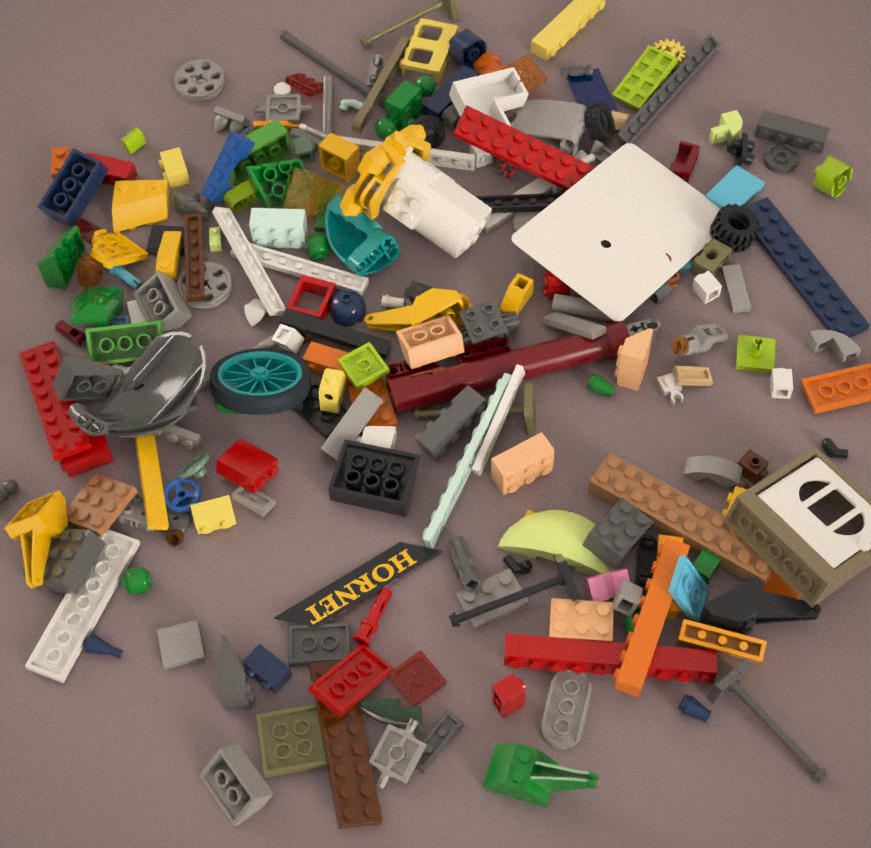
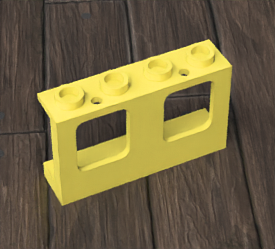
M421 18L419 24L415 25L414 35L410 37L409 47L405 49V57L400 61L399 67L402 69V76H405L407 70L433 75L435 83L440 84L450 60L449 40L458 34V25ZM424 26L442 29L439 40L434 41L421 38ZM416 49L433 52L428 64L411 61Z

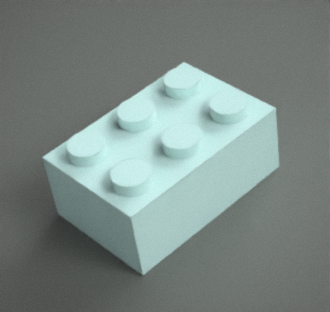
M251 209L249 226L253 244L275 248H306L308 226L305 209Z

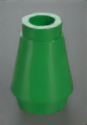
M594 373L586 386L590 388L589 391L610 398L616 389L601 375Z

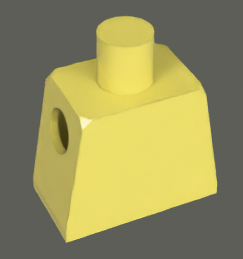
M325 369L319 387L321 411L339 413L347 386V380L343 371Z

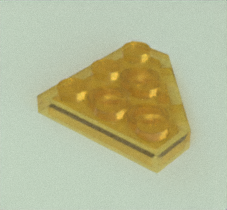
M295 167L282 209H305L306 218L327 208L328 203L337 194L341 196L344 184Z

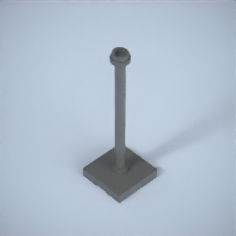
M745 658L715 685L707 698L714 703L727 690L730 692L734 691L814 775L811 779L819 783L827 775L826 769L823 767L820 770L740 686L739 680L752 665Z

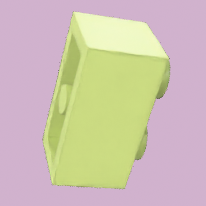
M220 227L209 228L211 252L222 251V232Z

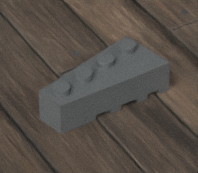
M469 385L450 402L451 406L449 408H443L439 412L435 422L430 420L425 425L426 429L422 434L417 432L414 435L419 447L436 462L447 455L451 445H455L460 440L461 434L465 430H469L477 416H481L482 412L487 409L486 399Z

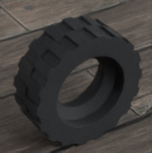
M603 102L587 107L585 110V124L591 139L594 141L599 140L600 142L611 140L614 137L615 124L609 107Z
M433 115L420 116L408 124V126L422 125L424 131H434L431 135L426 136L424 140L431 144V149H436L446 138L441 119L439 120L438 117Z

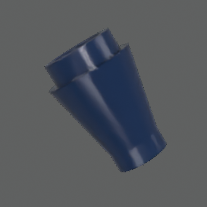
M685 694L678 706V710L682 711L681 714L702 720L703 722H706L711 714V711L692 695L688 696Z

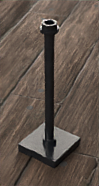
M561 553L553 556L559 571L556 574L557 577L456 615L453 612L449 616L452 626L460 627V622L559 584L560 586L564 585L566 593L572 601L581 599L566 559Z

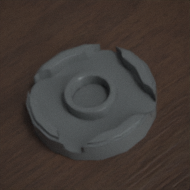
M782 143V145L773 144L769 146L764 152L763 161L769 170L783 174L794 170L799 158L797 151L792 146Z

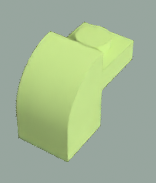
M737 110L721 114L719 126L710 130L709 141L711 145L724 141L729 143L734 139L739 140L743 121Z

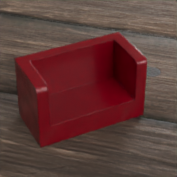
M680 141L678 153L674 163L670 165V171L685 182H689L699 157L700 146Z

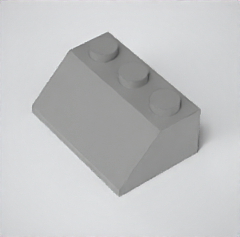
M159 270L133 293L146 321L163 320L164 331L180 328L192 317L173 278Z
M238 743L219 748L199 775L234 827L262 809L274 794Z

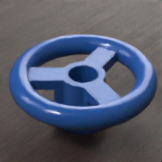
M191 478L173 479L163 490L166 507L174 512L191 510L190 505L199 503L201 499V488ZM180 483L192 485L195 492L182 489ZM174 486L177 491L176 497L170 502L168 493Z

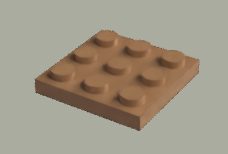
M95 473L67 507L68 524L82 530H91L96 535L102 537L138 491L134 486Z

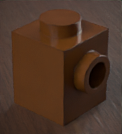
M751 449L737 463L743 467L741 476L753 484L759 479L762 481L768 474L767 467L769 462Z

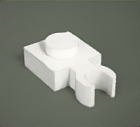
M670 373L657 377V383L663 396L669 395L670 403L673 406L675 405L674 398H678L682 403L683 395L680 393L682 386L676 385L674 374Z

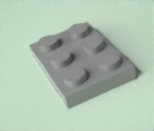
M509 568L481 581V585L476 591L462 590L456 593V598L463 611L466 612L518 592L522 588ZM525 597L468 620L473 629L476 630L529 605V600Z

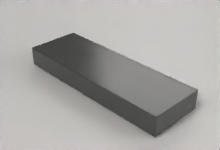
M447 710L422 740L427 746L415 768L424 774L461 730L464 722Z

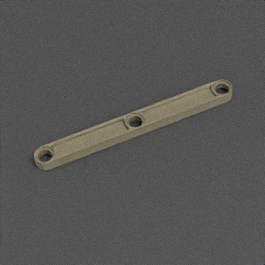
M402 35L356 115L352 124V132L358 134L363 132L398 70L401 59L405 57L404 53L406 47H409L410 37Z

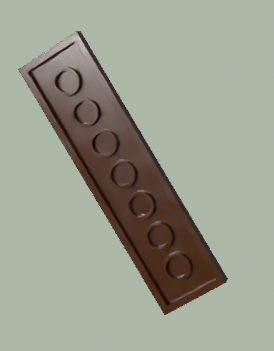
M340 661L310 663L309 671L312 684ZM314 696L338 829L381 824L383 820L372 764L368 763L370 754L359 702L339 718Z

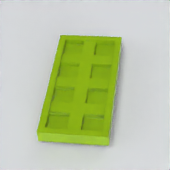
M649 45L612 93V98L639 111L677 64V58Z

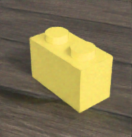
M180 147L160 152L161 160H158L161 170H165V172H162L163 178L168 180L170 189L189 184L190 179Z
M229 495L190 505L198 534H208L213 530L227 529L237 524Z

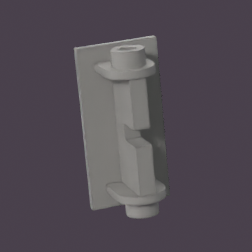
M376 54L373 57V61L370 62L366 86H374L387 63L383 61L380 54Z

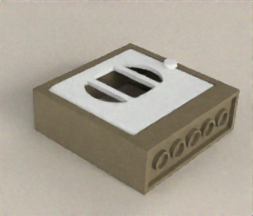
M816 447L808 450L738 495L723 520L811 607H814L871 565V497ZM809 482L819 492L802 502L799 497V489L804 483ZM823 497L844 515L829 526L822 523L808 509L809 506ZM849 520L860 530L859 533L854 535H840L833 532Z

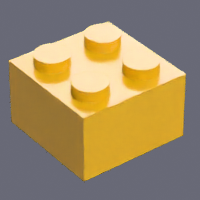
M330 132L318 145L321 169L350 183L358 174L357 168L360 164L359 146Z

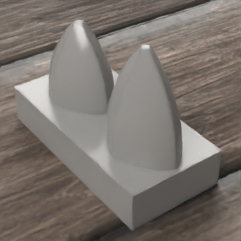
M215 106L213 112L216 114L214 123L216 133L224 129L228 122H230V132L238 133L243 127L248 128L250 121L245 116Z

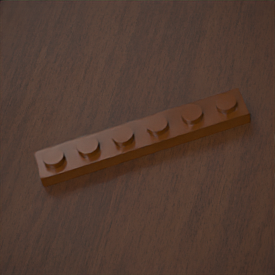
M202 213L184 215L187 302L204 301Z

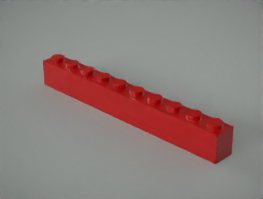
M506 634L503 666L514 669L522 667L532 670L547 669L554 672L571 670L576 674L584 672L595 675H614L616 668L621 669L622 662H619L622 650L627 651L629 644ZM656 646L646 678H657L658 680L671 679L680 682L696 681L702 684L714 683L717 675V650Z

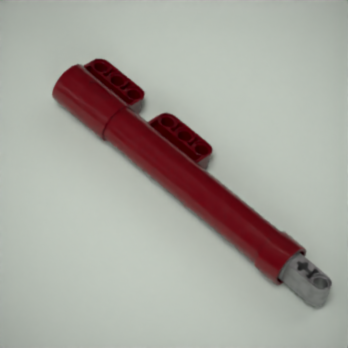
M653 318L627 325L623 321L602 325L606 326L607 333L593 340L574 334L514 350L506 337H496L473 345H464V352L457 354L458 364L443 367L438 362H432L419 368L411 369L406 360L389 364L387 366L390 373L385 375L386 386L394 412L397 415L451 401L468 385L476 392L495 388L498 380L502 379L504 373L513 374L517 364L523 366L525 371L523 380L605 359L618 358L619 346L624 345L626 338L649 328L653 329L651 344L659 342L661 338V323Z

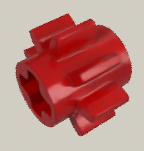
M499 161L502 168H499L498 171L504 172L503 177L510 175V178H512L513 173L518 174V171L515 169L516 166L512 167L511 171L508 172L507 169H504L508 162Z

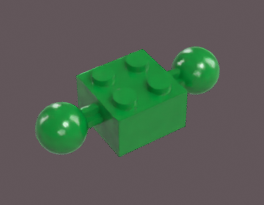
M426 75L421 76L416 80L415 85L405 80L385 100L386 117L380 118L374 127L375 133L379 138L386 139L396 129L398 131L403 130L412 120L422 115L423 97L431 96L436 89L433 78Z

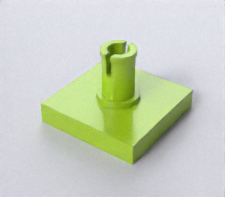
M738 335L735 370L771 374L775 364L776 339Z
M370 342L337 359L339 366L357 391L390 373L388 366Z

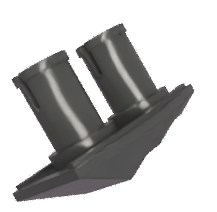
M174 191V209L182 215L202 213L203 220L208 221L209 210L214 208V202L205 199V201L199 203L201 196L196 191H193L190 195Z

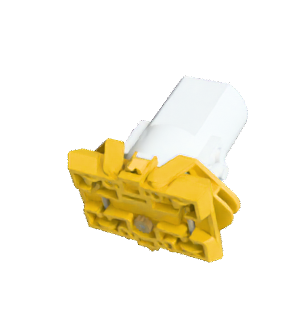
M409 125L399 132L396 130L393 134L386 137L384 142L364 154L357 168L361 176L356 185L353 184L347 189L340 203L343 215L357 216L364 212L372 221L378 216L382 206L384 211L411 230H416L449 255L457 258L478 240L479 234L486 226L491 215L492 208L429 163L431 144L424 141L426 134L422 125Z

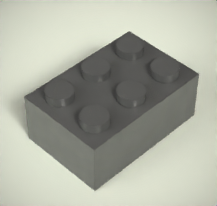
M622 497L589 532L582 545L615 570L638 545L641 539L647 535L654 521Z
M65 529L61 533L55 547L50 551L42 585L54 593L77 595L106 543L91 530Z

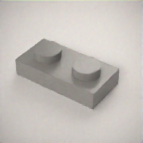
M239 486L232 493L233 500L262 517L275 506V500L260 491L253 494Z

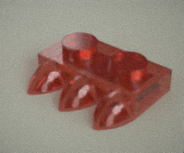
M296 73L286 76L285 83L295 90L304 92L306 96L312 97L321 93L323 83L315 82L314 78H305L306 74Z

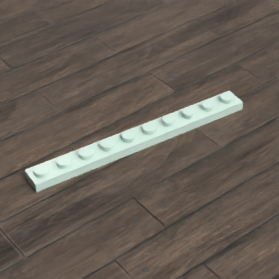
M504 373L502 379L498 380L494 395L490 396L486 411H483L481 414V422L478 427L474 428L472 440L465 446L464 456L462 460L457 462L456 472L454 476L450 477L447 485L448 488L440 497V505L437 510L433 511L429 527H426L423 531L422 538L426 547L434 548L470 475L471 468L512 377L510 374Z

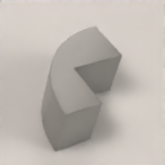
M831 330L811 331L806 342L813 354L830 348L840 365L858 360L861 348L851 338Z
M692 456L687 458L684 475L694 482L709 477L725 489L740 483L743 467L719 457Z

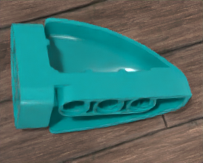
M337 194L328 203L325 218L326 234L331 248L340 261L358 275H368L386 268L400 255L401 250L394 237L384 231L375 220L371 221L363 212L357 216L343 215L340 206L343 198Z

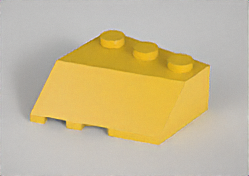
M168 180L115 181L112 203L113 230L115 235L116 232L120 233V231L126 229L131 231L135 230L137 226L144 224L149 226L168 220L171 197Z

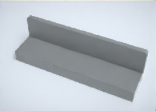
M364 387L322 445L319 452L323 455L327 453L338 461L344 440L355 441L383 400Z

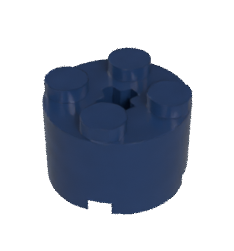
M469 29L461 31L449 40L450 57L461 66L464 64L471 69L475 68L473 63L487 51L486 42Z

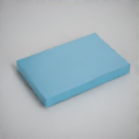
M736 165L705 197L719 208L726 207L727 204L745 206L764 187L765 182Z
M680 555L668 592L688 619L699 623L710 589L687 556Z

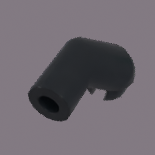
M830 438L822 440L821 447L828 457L848 458V449H838Z
M511 554L503 558V562L514 574H528L533 567L532 562L529 560L522 563L516 562Z

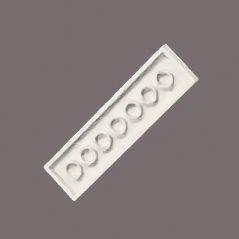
M109 529L102 537L99 536L106 543L77 595L66 594L27 661L25 665L27 670L64 683L83 649L85 639L93 631L121 577L124 575L140 546L139 540Z

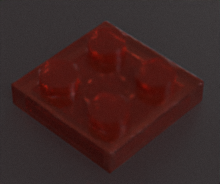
M422 650L388 673V678L412 708H415L447 684L445 678Z

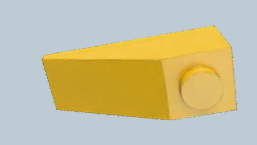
M164 231L157 254L156 272L159 270L172 277L174 281H178L182 231Z

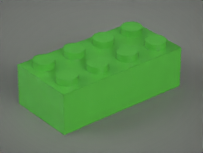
M277 119L246 135L255 144L248 158L240 161L233 169L229 181L234 186L249 178L246 166L279 162L292 154L288 131Z
M163 320L85 329L89 360L99 363L109 362V364L136 361L156 337L165 334Z

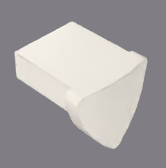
M254 299L244 306L246 318L251 326L261 321L267 313L266 308L259 299Z

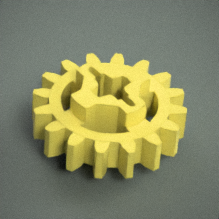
M666 39L665 42L659 40V44L654 43L655 48L677 58L674 70L685 60V47L680 46V42L675 43V40L669 42Z

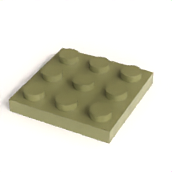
M316 704L256 714L265 778L327 767Z

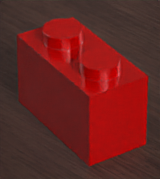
M514 673L492 685V703L502 718L522 708L525 704L526 686L521 678L517 679Z

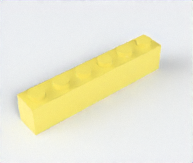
M572 1L531 40V53L545 61L551 56L553 57L561 47L565 46L570 38L575 36L580 28H583L590 19L594 18L599 10L604 8L606 1Z

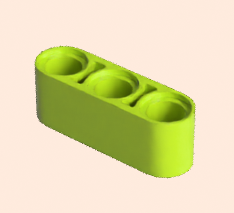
M249 180L229 190L223 196V201L234 213H238L259 201Z

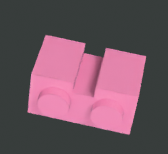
M621 568L584 578L589 601L608 602L610 598H614L623 580L625 579L630 582L627 569Z

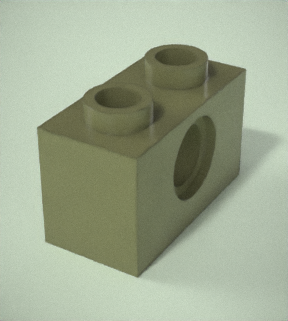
M713 238L709 244L706 243L704 245L702 253L696 255L693 259L692 273L698 275L710 271L716 277L721 271L722 266H725L730 260L732 248Z

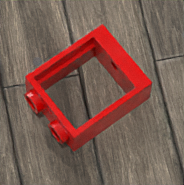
M302 274L286 308L325 320L330 311L331 300L337 294L336 283ZM304 291L324 297L318 312L296 307Z

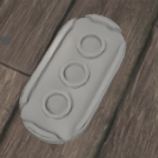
M571 670L560 671L551 679L540 730L545 742L553 748L568 749L574 747L582 738L592 694V683L584 672L578 675Z

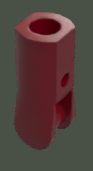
M60 320L55 325V330L78 347L83 340H87L86 335L82 331L72 327L63 320Z

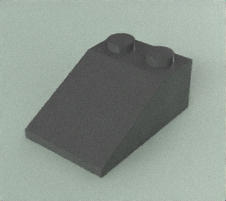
M64 357L52 387L60 401L107 400L112 391L117 388L124 372L122 369L83 357Z
M221 635L220 699L225 710L250 709V703L254 701V689H252L251 681H248L226 635Z

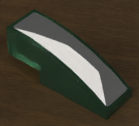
M367 699L358 702V708L362 714L382 724H391L396 728L405 729L410 718L419 722L415 730H423L422 706L401 707L400 699Z

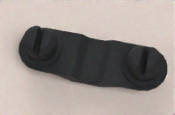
M652 535L642 538L639 544L635 583L645 589L648 578L652 579L654 573H651L654 561H656L658 544Z

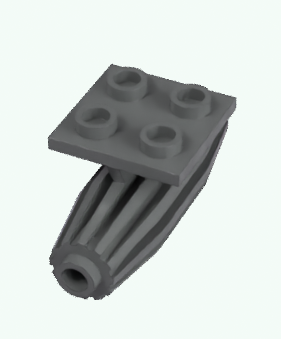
M494 299L459 311L464 324L458 328L462 334L463 346L496 338V336L507 332L510 335L521 328L516 312L500 313Z

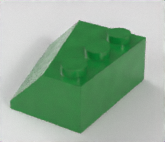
M300 158L246 166L250 184L263 208L282 209L317 190Z
M73 226L62 233L37 264L46 286L67 289L86 249L78 226Z
M87 286L71 301V323L108 326L124 310L123 289H118L116 286Z

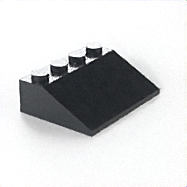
M345 439L328 488L330 501L406 517L413 493L420 455Z

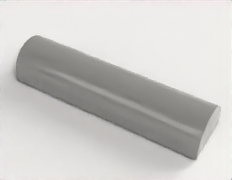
M554 294L552 311L617 322L584 298Z

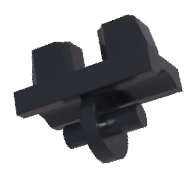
M743 132L740 140L734 139L727 144V151L732 156H735L734 166L738 165L740 167L742 163L750 166L754 161V155L750 153L754 150L755 142L748 140L747 133Z

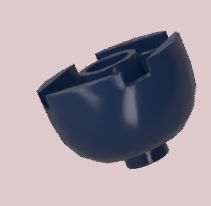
M343 290L338 292L331 300L330 314L336 324L352 327L354 323H360L365 318L366 304L363 297L356 291Z

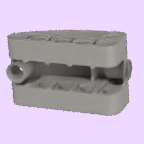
M526 100L523 107L505 111V115L513 128L575 157L579 139L583 137L586 130L585 110L587 107L582 104L557 100Z

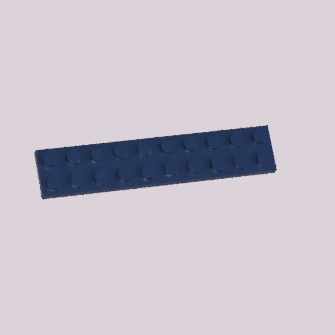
M768 197L744 207L746 209L749 208L751 213H755V218L759 220L760 229L755 237L827 330L842 333L850 338L869 329L870 324Z

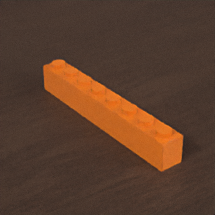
M666 538L664 545L660 544L657 556H660L659 561H654L651 573H654L653 578H648L644 589L648 591L646 597H641L638 606L641 608L640 614H635L632 625L635 626L634 632L629 631L626 639V644H629L627 651L622 650L619 662H622L621 669L616 668L612 679L616 681L614 689L639 698L673 599L668 592L679 556H687L690 545L670 538Z

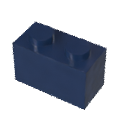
M260 643L242 661L245 674L251 679L256 678L260 681V686L267 692L271 690L276 694L292 677L290 667Z

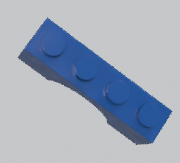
M230 132L200 194L212 202L225 204L223 196L232 189L229 184L230 175L240 161L248 158L255 142L243 134Z

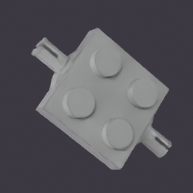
M300 94L267 95L265 106H255V113H265L266 121L277 119L288 121L291 124H300L302 112H312V104L302 105Z
M410 718L405 730L388 724L368 762L377 767L382 773L376 783L377 786L384 789L390 777L397 778L407 784L427 744L418 740L413 734L419 722Z

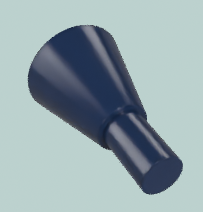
M94 633L91 637L87 636L83 648H86L85 653L109 654L120 658L123 650L112 647Z

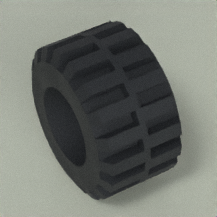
M727 204L726 207L723 206L710 226L711 238L731 247V252L739 253L749 248L760 229L759 220L755 218V213H751V210L744 208L745 206Z

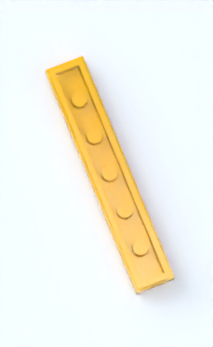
M155 435L134 437L147 529L167 530L169 523Z

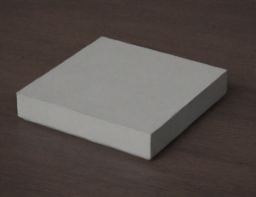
M198 620L157 630L165 670L206 660Z

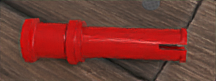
M386 587L381 588L367 617L361 620V627L352 638L357 644L361 645L364 643L369 647V640L373 633L377 631V623L393 594L390 589Z

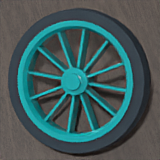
M256 348L238 351L220 359L211 369L209 384L212 397L222 407L242 414L267 415L289 410L303 402L310 392L311 376L308 365L300 357L282 350Z

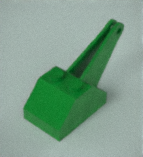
M518 743L496 744L483 789L546 808L551 792L595 789L597 787L595 781L599 780V775L589 771L558 766V762L540 750Z

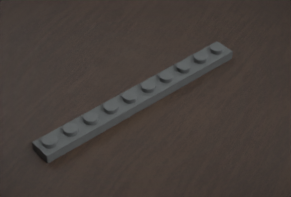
M709 33L618 132L615 138L622 145L633 143L721 44Z

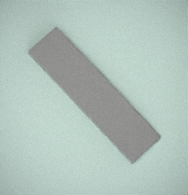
M557 311L542 318L545 325L592 340L607 333L606 326Z

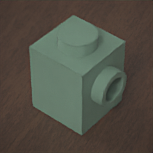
M309 135L292 139L296 159L300 158L303 164L314 162L313 152H316L314 142H310Z

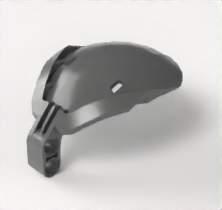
M169 332L156 337L132 364L129 373L120 379L117 388L112 391L97 412L81 403H75L68 409L69 417L80 429L92 436L111 433L116 437L133 438L168 429L186 415L194 396L202 385L206 370V357L203 346L201 345L199 350H197L191 344L193 335L185 332ZM141 384H144V386H143L142 388H140L139 390H137V391L134 390V389H136L137 387H139Z

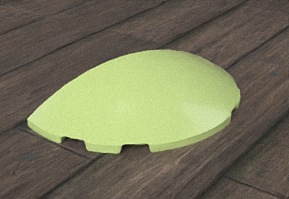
M546 510L527 515L505 532L498 545L499 549L536 559L538 556L555 561L553 556L561 553L568 565L575 567V571L590 576L613 571L611 567L582 545L589 532L596 525L587 518L573 512Z

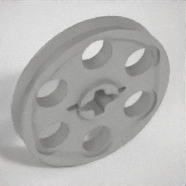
M206 59L187 62L178 69L175 75V85L178 93L191 101L211 99L221 92L225 84L222 68L217 63ZM206 66L210 67L208 70H203ZM189 69H193V70H194V71L191 72V73H187V72H186V71L189 70ZM213 76H220L218 79H212ZM182 81H187L184 85L179 84ZM209 87L214 88L212 91H206ZM192 90H197L195 94L189 93Z
M204 261V269L206 270L205 285L208 284V286H205V297H213L208 302H187L186 285L183 284L185 281V270L181 273L177 288L188 306L196 309H209L220 305L229 297L232 291V280L228 270L221 264ZM217 272L223 273V275L220 277L214 276V274ZM219 286H226V287H227V288H226L225 290H223V291L217 290V288H218Z

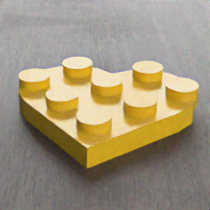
M107 229L95 231L91 242L93 248L90 257L101 262L105 268L111 269L113 266L126 265L147 259L148 252L121 233L116 232V235L106 233Z

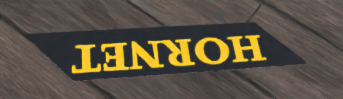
M399 542L277 615L274 619L318 628L442 551Z

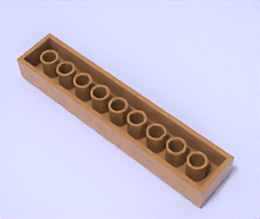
M611 452L589 480L588 492L611 506H614L623 497L654 521L651 526L653 530L662 535L683 537V543L690 545L689 550L697 555H700L702 550L705 549L721 559L720 568L744 582L757 576L765 587L775 572L723 521L725 519L724 515Z

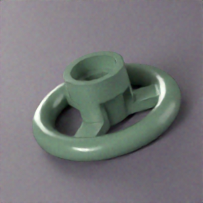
M201 452L191 458L179 470L178 477L185 479L192 475L197 480L204 476L208 471L204 465L210 458L209 452Z

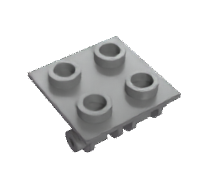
M137 493L117 519L120 523H125L132 527L135 525V528L140 527V529L147 532L154 531L153 529H147L143 495Z

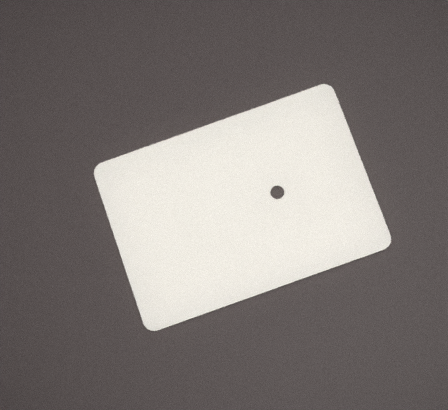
M626 143L515 232L511 239L517 247L614 321L620 322L628 317L701 251L706 243L712 241L710 226L721 208L632 143ZM601 241H609L611 247L604 248L601 245ZM665 253H667V254H669V255L671 256V259H672L671 262H670L668 256H667Z

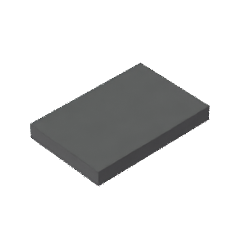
M350 622L325 623L318 628L304 625H288L289 667L309 666L310 663L341 661L351 653Z

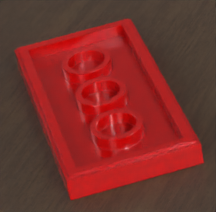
M362 643L311 684L308 691L340 718L392 674L394 668Z

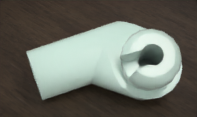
M343 99L340 102L339 108L347 111L348 107L360 110L363 103L355 99Z

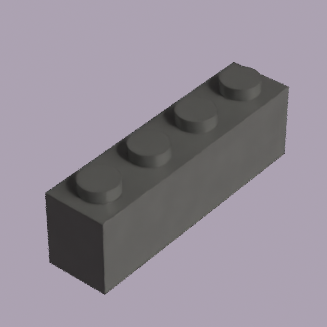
M763 110L757 124L755 137L822 154L830 128Z

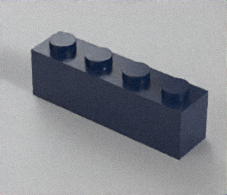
M463 64L422 104L423 116L433 115L443 121L442 114L444 110L453 104L449 96L453 82L479 76V73Z

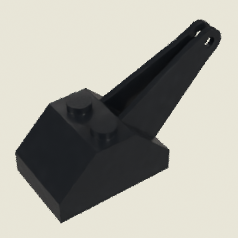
M755 576L704 604L700 623L747 636L753 631L755 624L816 620L819 617L821 608L818 604L811 607L804 600L763 591V584Z

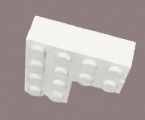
M512 67L455 81L452 84L449 96L460 117L465 106L468 105L511 126L504 111L523 107L528 97V92L524 84L520 82V77L515 68Z

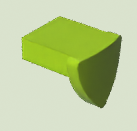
M137 127L132 128L120 140L127 154L130 155L146 144L144 135Z

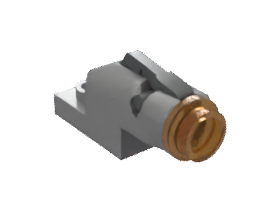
M718 323L696 325L690 334L676 337L671 343V349L674 353L681 356L707 352L714 343L725 342L729 335Z

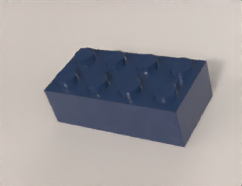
M73 148L37 207L46 216L72 228L77 224L109 170L101 161Z

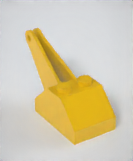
M432 288L417 296L413 305L370 313L365 316L364 321L369 329L396 332L449 315L458 328L464 325L459 311L464 310L465 306L456 290Z
M60 490L27 502L5 527L10 538L21 543L26 583L31 589L43 584L52 538L60 537L61 533L68 526L66 500Z

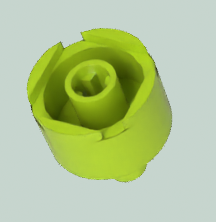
M828 156L822 166L818 165L814 171L816 177L812 187L831 197L837 198L846 189V186H844L846 180L850 182L853 168L832 156Z

